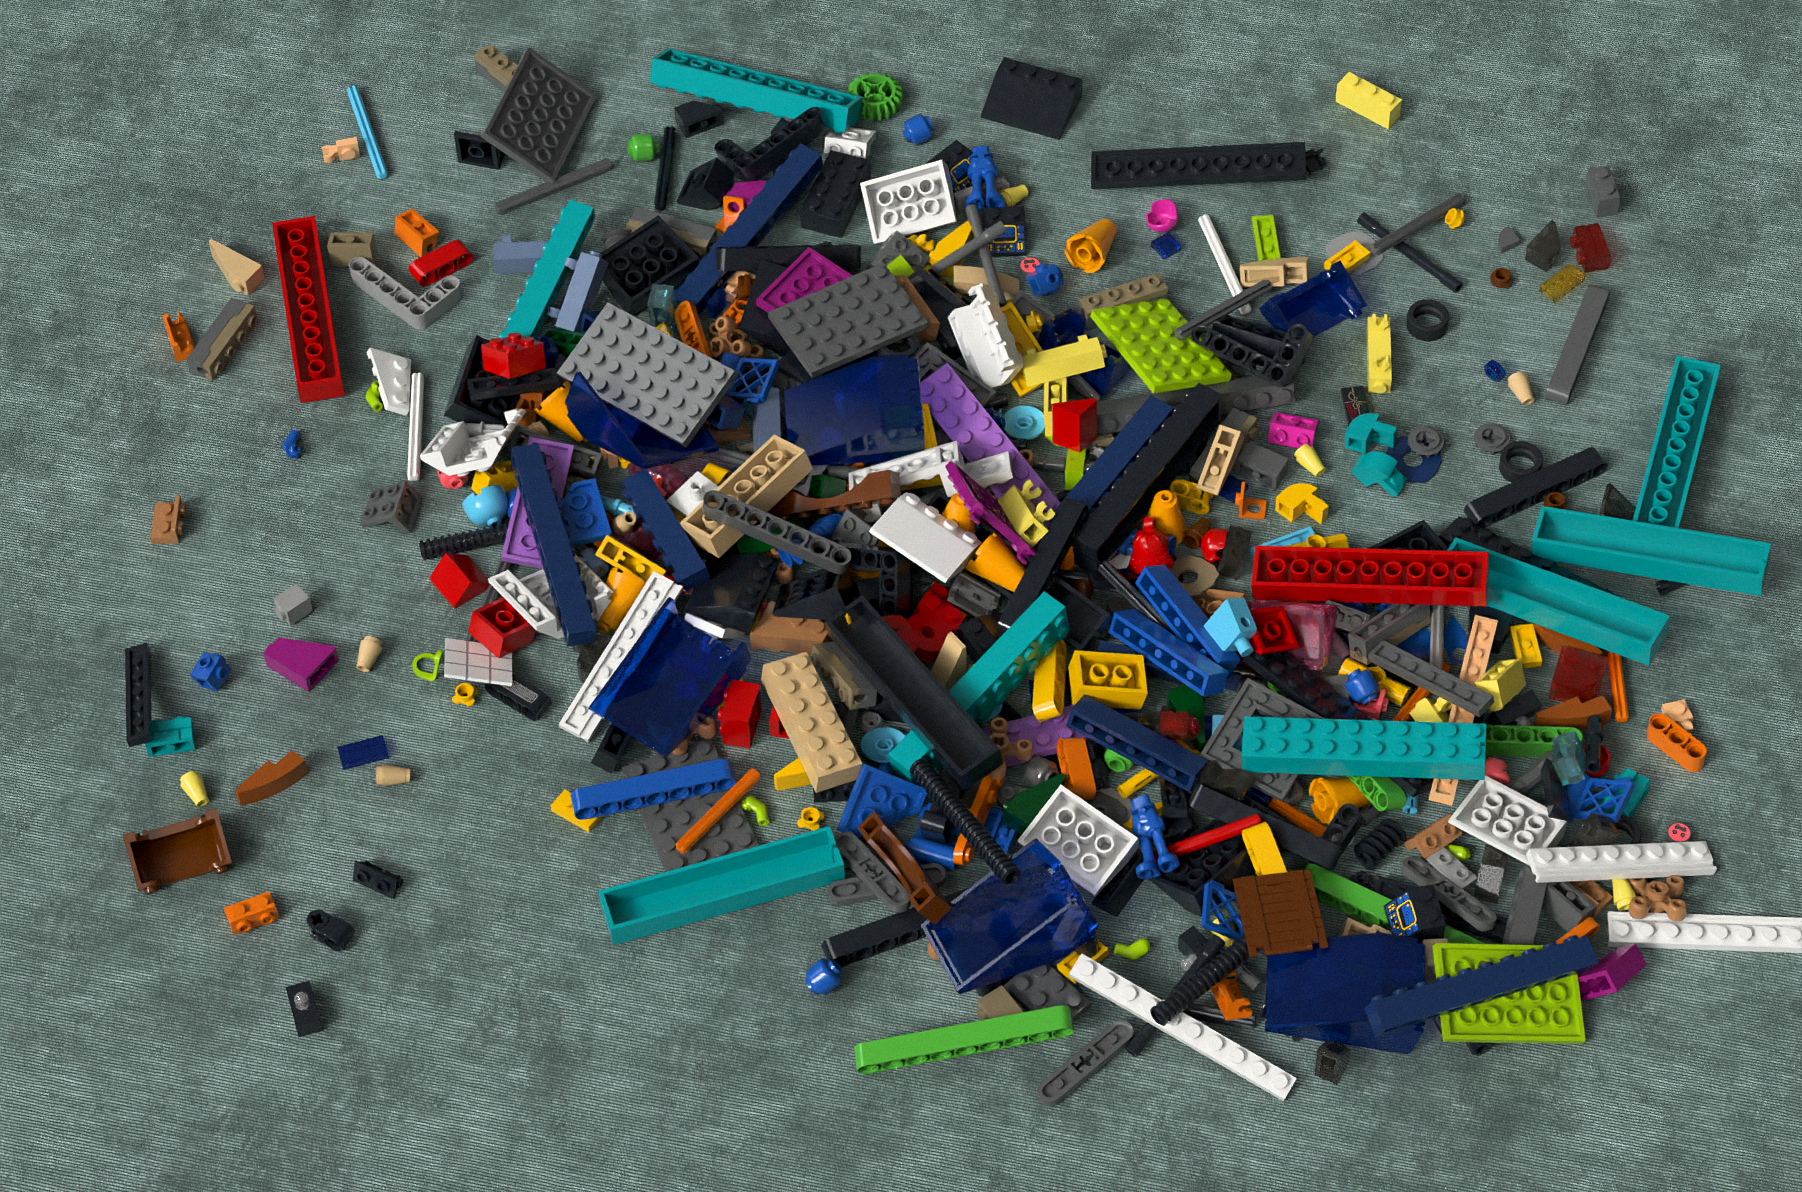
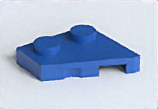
M990 808L983 827L1009 856L1019 832L1002 823L1004 816L1002 810Z

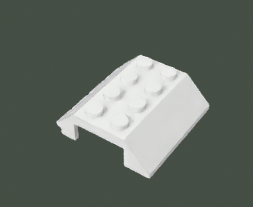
M981 283L971 287L968 291L969 296L978 295L974 301L968 306L954 309L948 316V320L969 372L996 390L1010 383L1022 369L1023 358L1018 353L1014 335L1010 333L1007 326L1006 315L1002 313L999 306L998 295L994 293L991 285Z
M524 409L505 411L504 414L508 423L505 429L469 437L464 421L444 425L421 453L420 458L448 476L455 474L457 476H464L469 474L470 471L477 469L479 472L486 471L491 468L503 449L508 445L514 436L516 428L519 427L526 411Z
M575 554L574 560L579 562L581 569L580 579L585 581L586 599L592 603V618L598 621L611 602L609 598L613 590L602 582ZM543 569L519 580L509 570L488 578L489 583L535 630L557 639L564 637Z

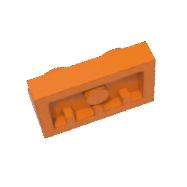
M269 891L224 907V912L233 935L246 933L255 927L267 925L280 919L276 904L273 902Z

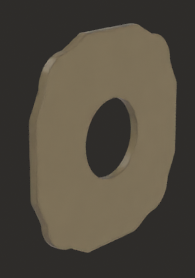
M1186 556L1174 561V565L1169 569L1177 580L1184 572L1192 571L1198 574L1197 580L1193 583L1183 584L1179 582L1191 598L1203 594L1219 578V573L1214 565L1203 558Z

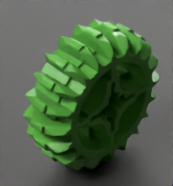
M879 71L876 74L869 72L868 75L861 74L860 78L855 77L847 91L850 94L863 96L860 113L863 121L867 118L871 122L874 119H878L881 122L882 118L888 120L890 115L895 116L896 112L900 111L903 102V89L899 81H895L894 76L888 77L887 73L880 75Z

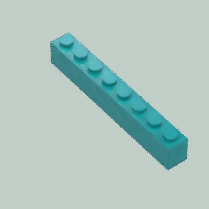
M569 200L567 206L562 208L560 220L552 228V237L549 242L546 241L544 244L543 255L541 259H537L534 265V273L532 277H528L523 295H519L516 303L517 307L514 312L510 313L507 321L508 326L506 330L501 331L499 338L508 337V334L517 332L521 333L522 336L533 337L534 340L537 339L548 316L546 314L549 306H553L569 274V267L564 266L567 257L576 259L594 223V207Z

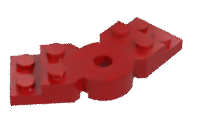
M935 581L908 620L901 615L882 616L904 643L923 662L937 659L947 635L950 632H953L955 635L958 631V626L964 622L969 612L947 601L949 589Z

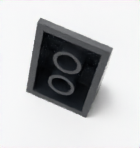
M1003 613L977 616L958 626L959 640L966 646V653L974 664L1003 635L997 632V625Z

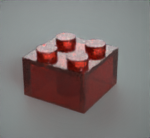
M1562 646L1551 682L1549 699L1565 702L1578 697L1581 703L1598 697L1605 676L1608 657Z

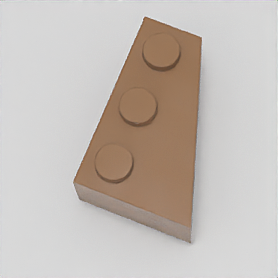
M895 275L894 277L928 321V328L916 333L919 342L936 341L940 325L939 321L906 275ZM899 340L894 343H902L903 341Z
M770 601L750 633L751 651L768 649L773 650V653H780V651L794 652V655L807 652L810 656L813 644L833 641L829 637L825 621L775 617L772 613L776 603L774 601Z

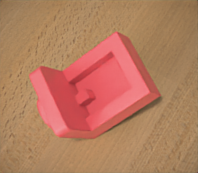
M1381 689L1379 697H1375L1363 705L1361 702H1354L1353 706L1367 714V716L1379 720L1381 712L1386 713L1389 699L1385 698L1386 689Z

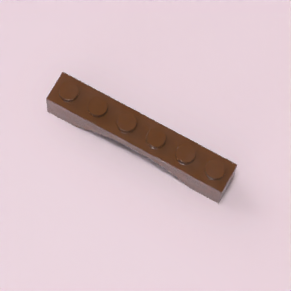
M885 470L868 473L854 488L831 498H810L796 489H791L768 513L783 520H791L794 517L809 519L812 514L827 516L832 514L831 511L836 510L840 513H845L847 509L855 507L870 509L873 508V504L879 503L880 506H889L901 496L899 472Z
M874 811L857 828L897 875L907 891L908 899L916 910L935 925L952 907L893 826Z

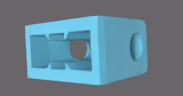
M1244 597L1226 599L1206 622L1204 627L1223 651H1238L1242 657L1248 656L1254 650L1249 640L1257 632V627Z

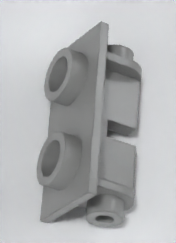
M1445 847L1426 859L1433 868L1467 893L1471 889L1469 885L1478 879Z

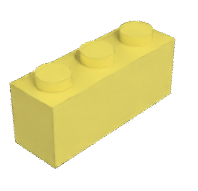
M1348 72L1337 84L1336 102L1389 129L1400 117L1402 99L1355 74Z
M1067 377L1044 383L1045 436H1052V404L1068 402Z
M1521 658L1498 661L1475 682L1477 688L1494 697V703L1489 707L1490 711L1503 709V706L1512 701V698L1518 695L1526 686Z

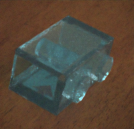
M652 284L647 304L651 325L656 327L665 322L674 334L677 325L674 313L678 307L674 286Z
M1576 731L1553 737L1552 764L1562 786L1576 784L1584 780L1586 753Z

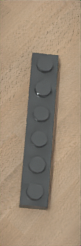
M1384 640L1368 654L1370 662L1478 717H1481L1494 703V697L1489 693Z

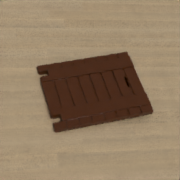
M1310 869L1233 879L1249 958L1258 957L1257 951L1264 950L1265 956L1313 950L1312 944L1319 943L1320 949L1328 948Z

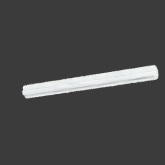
M1204 214L1199 217L1198 221L1234 297L1241 293L1243 289L1209 215ZM1249 303L1239 308L1242 315L1251 312Z
M413 373L411 383L407 470L408 480L411 482L420 479L424 375L422 373Z

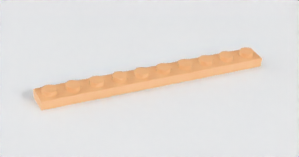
M1475 615L1459 679L1475 686V682L1485 674L1498 620ZM1452 704L1448 723H1473L1474 714ZM1434 779L1429 800L1452 806L1459 779Z

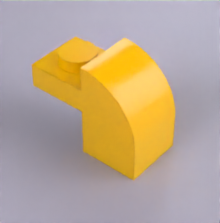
M1298 483L1287 487L1276 497L1275 511L1292 523L1303 513H1306L1322 525L1328 518L1329 506L1324 500L1317 498V488L1315 486Z

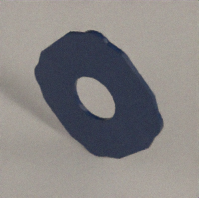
M1398 437L1394 448L1389 447L1386 454L1398 461L1395 467L1407 478L1406 481L1411 483L1428 482L1435 476L1439 468L1441 451L1438 452L1437 456L1430 455L1429 458L1426 455H1421L1422 463L1419 466L1410 467L1402 459L1405 454L1411 452L1410 446H1408V437ZM1423 440L1424 446L1428 447L1429 443Z

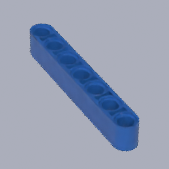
M718 759L579 788L571 793L570 798L575 817L585 820L728 790L736 784L730 760Z

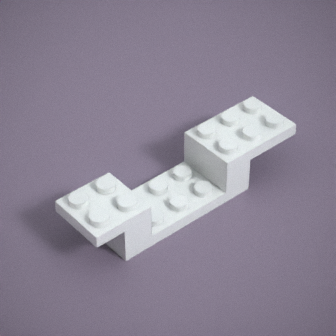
M953 441L848 473L849 490L859 484L868 473L892 470L899 472L900 485L902 486L911 485L914 481L920 479L928 480L940 474L947 497H951L953 494L958 493L953 487L954 484L948 479L949 473L945 468L951 460L985 489L988 485L995 483L1003 484L1013 478L1011 458L1007 451L965 464L957 441ZM880 503L873 504V508L863 509L867 512L864 519L867 523L874 522L882 516V506H880Z

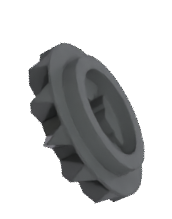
M1484 424L1477 428L1473 440L1475 441L1476 448H1481L1482 453L1488 451L1491 455L1494 452L1501 454L1503 448L1510 442V435L1500 425ZM1490 435H1492L1494 443H1490Z
M1419 427L1414 429L1408 436V446H1410L1411 452L1418 454V457L1421 455H1426L1427 458L1430 455L1437 456L1438 452L1443 449V436L1434 428ZM1423 438H1425L1427 443H1429L1428 447L1424 446V443H1422Z

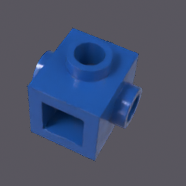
M1041 263L1035 267L1036 271L1025 276L1034 296L1054 294L1059 290L1058 287L1064 284L1062 271L1056 264Z
M203 652L190 676L200 687L218 692L232 668L225 662L226 659L218 653L212 655Z

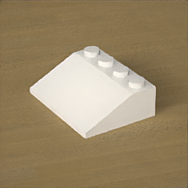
M942 160L860 183L874 245L885 242L889 235L895 231H899L903 236H908L957 222L948 165Z
M908 492L901 495L869 531L944 583L966 568L970 559L973 560L976 555L975 552L982 544L976 535L964 531L958 527L954 520L946 519L939 514L936 508L927 506L920 501L918 496Z
M1486 775L1485 780L1478 781L1448 821V823L1529 866L1530 864L1526 856L1528 850L1531 848L1556 847L1564 837L1568 822L1549 818L1547 807Z
M1062 785L1058 787L1018 839V843L1094 896L1117 875L1140 847L1136 836Z

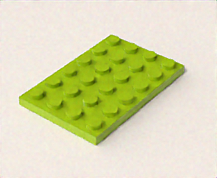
M1168 298L1159 299L1158 301H1142L1140 303L1093 309L1090 317L1153 394L1192 388L1198 383L1210 385L1229 382L1232 374L1218 357L1193 342L1191 336L1184 340L1176 338L1175 330L1187 323V321Z
M1435 943L1433 945L1436 979L1446 974H1450L1451 977L1457 976V972L1470 967L1472 971L1477 970L1479 965L1489 961H1493V964L1500 962V959L1508 955L1514 954L1516 958L1522 956V952L1531 948L1539 951L1543 949L1544 945ZM1578 974L1440 1016L1443 1042L1583 1044L1586 1042Z

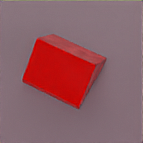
M1091 398L1053 403V443L1079 453L1082 452L1097 438V399Z
M445 553L429 577L431 583L454 609L485 592L490 585L488 578L467 555Z
M1283 605L1250 610L1257 627V632L1249 640L1254 649L1253 651L1262 655L1297 650L1299 648Z

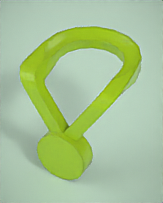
M438 649L436 655L422 653L416 656L412 663V669L416 676L434 681L438 674L439 665L444 661V651ZM424 658L433 659L435 664L434 672L420 671L417 668L419 660Z

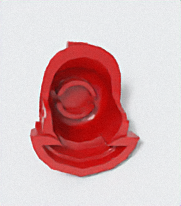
M1144 517V529L1138 531L1133 540V554H1131V559L1129 560V568L1137 574H1141L1145 566L1166 565L1170 569L1174 562L1168 553V536L1161 530L1156 529V520H1153V517Z

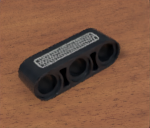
M512 674V686L485 684L486 691L492 697L532 721H537L552 705L551 699L544 692Z

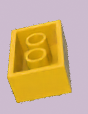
M1074 651L1068 666L1072 705H1075L1085 694L1109 708L1141 710L1148 694L1143 655Z

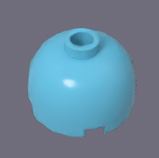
M500 485L484 487L480 489L481 494L475 496L472 493L463 501L462 506L471 522L479 526L493 525V527L501 523V520L507 514L508 498L504 488L502 489Z

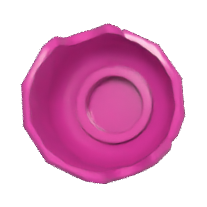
M1167 199L1153 202L1150 212L1146 213L1147 225L1149 229L1155 232H1168L1176 226L1179 220L1175 203Z

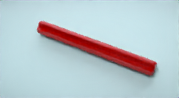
M1254 814L1168 845L1167 848L1170 853L1179 857L1240 835L1242 830L1263 823L1262 818L1259 814ZM1155 850L1153 853L1158 864L1159 855L1158 851Z

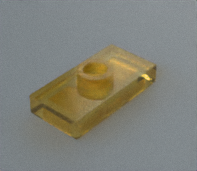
M1568 264L1541 284L1539 291L1555 303L1584 282L1586 275L1573 265Z

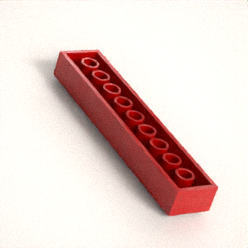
M315 216L273 222V233L300 403L345 396Z
M1255 546L1251 587L1254 600L1320 602L1330 600L1333 602L1487 607L1490 569L1488 552Z

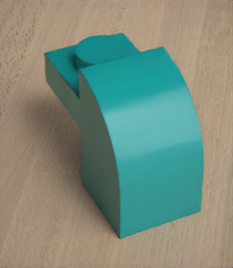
M1375 413L1362 414L1354 418L1345 432V448L1362 454L1367 453L1372 442L1394 448L1397 441V427L1379 422V414Z
M1374 451L1361 455L1351 470V473L1365 487L1378 483L1392 497L1400 493L1407 480L1395 467L1398 461L1382 452Z

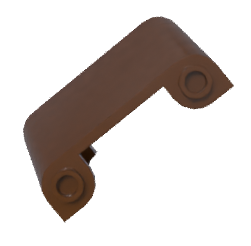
M217 808L205 811V814L201 815V819L196 815L192 819L150 831L143 830L142 836L140 833L135 834V832L123 834L139 892L144 891L145 895L159 891L158 887L213 871L215 874L229 871L228 867L232 865Z

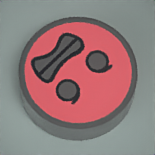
M1035 257L1022 259L1019 264L1020 274L1025 277L1036 271L1035 267L1041 264V262Z
M1676 822L1668 827L1666 839L1669 843L1690 842L1691 830L1686 824Z

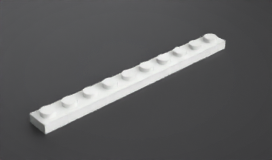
M1084 954L1080 955L1069 973L1070 978L1282 1101L1286 1099L1297 1080L1296 1077L1184 1012L1173 1017L1165 1026L1158 1024L1151 1016L1150 1009L1156 1006L1161 999Z

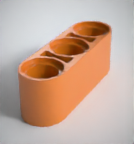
M1661 713L1652 715L1647 728V739L1689 772L1702 770L1707 753L1704 744L1668 716Z
M1083 737L1059 738L1056 750L1061 774L1067 775L1064 787L1084 801L1094 800L1096 785L1085 739Z

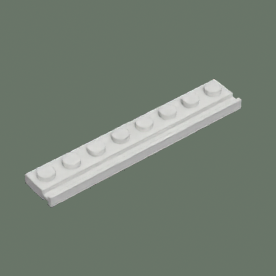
M653 571L560 721V728L578 738L584 739L587 743L590 742L681 594L683 586L677 585L674 581Z
M1706 841L1531 848L1526 854L1531 870L1536 875V883L1669 877L1671 875H1714L1717 870L1716 866H1713V858Z
M1608 911L1607 913L1608 947H1623L1636 943L1638 948L1802 953V918L1686 914L1684 920L1675 922L1668 918L1667 913H1648L1643 919H1634L1630 916L1629 912Z

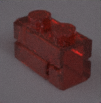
M1593 223L1587 226H1575L1573 236H1570V245L1572 249H1576L1577 264L1582 265L1585 273L1608 269L1610 267L1611 254L1600 225Z
M1162 711L1160 713V733L1169 740H1195L1196 734H1200V720H1197L1195 716L1188 712Z

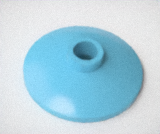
M1017 406L1004 414L1002 428L1008 436L1014 439L1030 440L1044 432V414L1032 406Z
M889 727L873 729L863 736L861 751L872 761L888 763L890 762L888 754L901 742L905 735L899 730Z

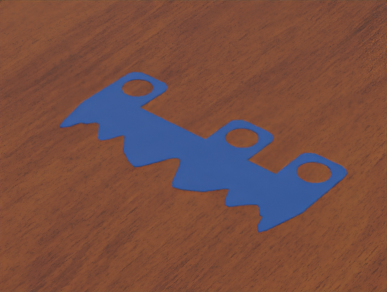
M1451 616L1450 623L1444 628V647L1452 664H1461L1464 659H1455L1452 652L1456 648L1466 650L1467 638L1455 617ZM1422 628L1396 647L1406 652H1422L1428 658L1430 664L1431 630L1428 631ZM1341 636V638L1344 639L1349 646V642L1346 640V638Z

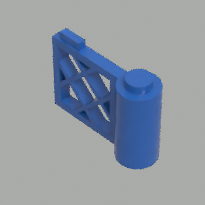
M724 353L720 363L733 369L738 374L725 394L733 399L747 400L748 404H760L761 401H766L780 362L772 359L741 358L732 353ZM752 365L753 369L743 375L745 366ZM767 366L770 367L769 372L762 376L760 371ZM757 374L759 379L749 385L747 380ZM742 383L745 384L746 387L744 389H742L739 392H735L736 388L739 385H741ZM761 384L763 385L760 394H755L752 392V390H754Z
M1573 771L1566 782L1572 813L1571 822L1576 818L1618 823L1635 789L1634 782L1630 778L1618 777L1617 780L1590 778L1583 771ZM1595 787L1605 788L1604 790L1592 795V792ZM1619 789H1625L1622 794L1616 797L1612 795L1613 792ZM1608 795L1611 797L1610 800L1601 805L1597 803L1598 800ZM1592 803L1596 805L1595 808L1589 811H1583L1585 807ZM1616 805L1613 814L1603 813L1606 809Z
M928 802L927 806H922L918 819L922 820L924 811L930 810L932 803ZM919 824L915 836L911 840L908 839L906 841V846L917 861L925 864L937 863L945 869L953 871L956 869L957 864L953 860L956 843L948 841L947 844L924 839ZM954 825L951 835L956 834L959 838L960 832Z
M1212 880L1204 885L1201 927L1237 941L1238 938L1243 937L1244 931L1240 913L1237 914L1230 903L1231 901L1237 903L1236 895L1224 889L1223 884ZM1212 893L1217 894L1222 902L1221 904L1217 905L1215 903ZM1223 905L1231 916L1227 920L1219 909ZM1211 912L1219 920V925L1210 921ZM1230 921H1234L1238 927V933L1232 930L1229 925Z

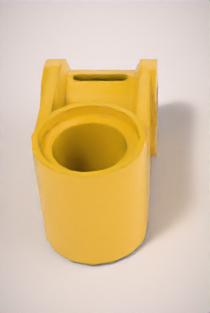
M1177 479L1171 483L1170 491L1176 495L1180 509L1197 514L1208 513L1210 508L1209 500L1214 494L1205 491L1204 494H1201L1202 490L1196 488L1197 483L1183 479Z

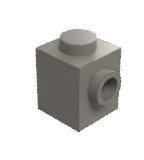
M297 584L274 598L275 614L280 620L284 619L290 626L313 611L310 597Z

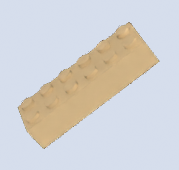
M774 434L715 491L768 512L813 468L804 449ZM702 502L680 524L691 543L720 558L744 533L706 517L702 512ZM715 502L708 503L711 507L718 506ZM735 511L729 512L731 516L739 515V513ZM754 520V521H751L750 523H751L752 525H754V524L757 523L758 521H755V520Z
M803 652L764 664L761 681L815 792L817 793L857 780L862 762L808 653Z

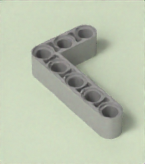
M355 257L349 262L352 282L415 329L422 330L429 327L462 299L460 281L455 276L444 277L423 295L417 297L367 259Z

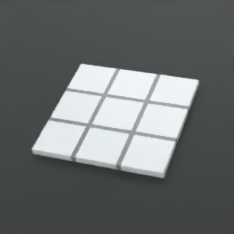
M445 638L444 677L512 686V652L497 658L481 643Z

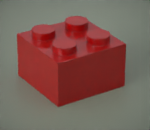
M515 332L508 334V337L493 338L489 343L481 345L483 368L485 371L512 379L546 368L544 344L534 340L533 337H525L521 333Z
M502 597L472 611L468 632L497 658H501L532 643L535 629Z
M732 679L730 688H726L724 692V707H720L718 712V721H721L719 734H722L723 744L750 749L762 712L760 684Z

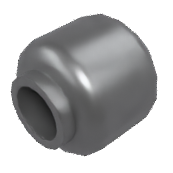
M1040 756L1033 757L1025 764L1023 769L1024 779L1031 786L1059 775L1056 763Z

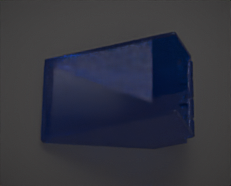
M909 354L874 356L785 390L787 441L804 449L812 466L890 461L925 450L918 358H909Z
M581 372L575 373L565 404L568 410V418L585 440L644 470L719 450L720 446L704 425H702L686 448L602 401Z
M671 597L667 598L588 707L591 712L665 758L724 702L725 689L730 688L732 679L740 681L747 671L746 666L751 661L747 644L743 641L736 650L727 656L731 650L727 645L717 639H714L709 645L712 636L697 627L690 633L693 625L678 617L679 614L674 599Z
M1037 838L1010 857L1021 871L1020 877L1015 883L1004 885L997 875L991 871L949 903L952 908L935 925L928 919L921 924L923 931L959 994L1063 959L1095 936L1093 932L1098 929L1099 924L1090 912L1064 865L1060 864V860Z
M1387 933L1326 937L1328 948L1320 949L1319 943L1312 944L1313 950L1267 956L1265 1032L1401 1054H1410L1424 1032L1423 1026H1425V1021L1375 1036L1364 1010L1371 1003L1370 999L1381 994H1385L1386 997L1392 996V992L1404 987L1407 990L1415 989L1414 986L1425 981L1426 965L1424 963L1426 961L1425 944L1417 943V938Z

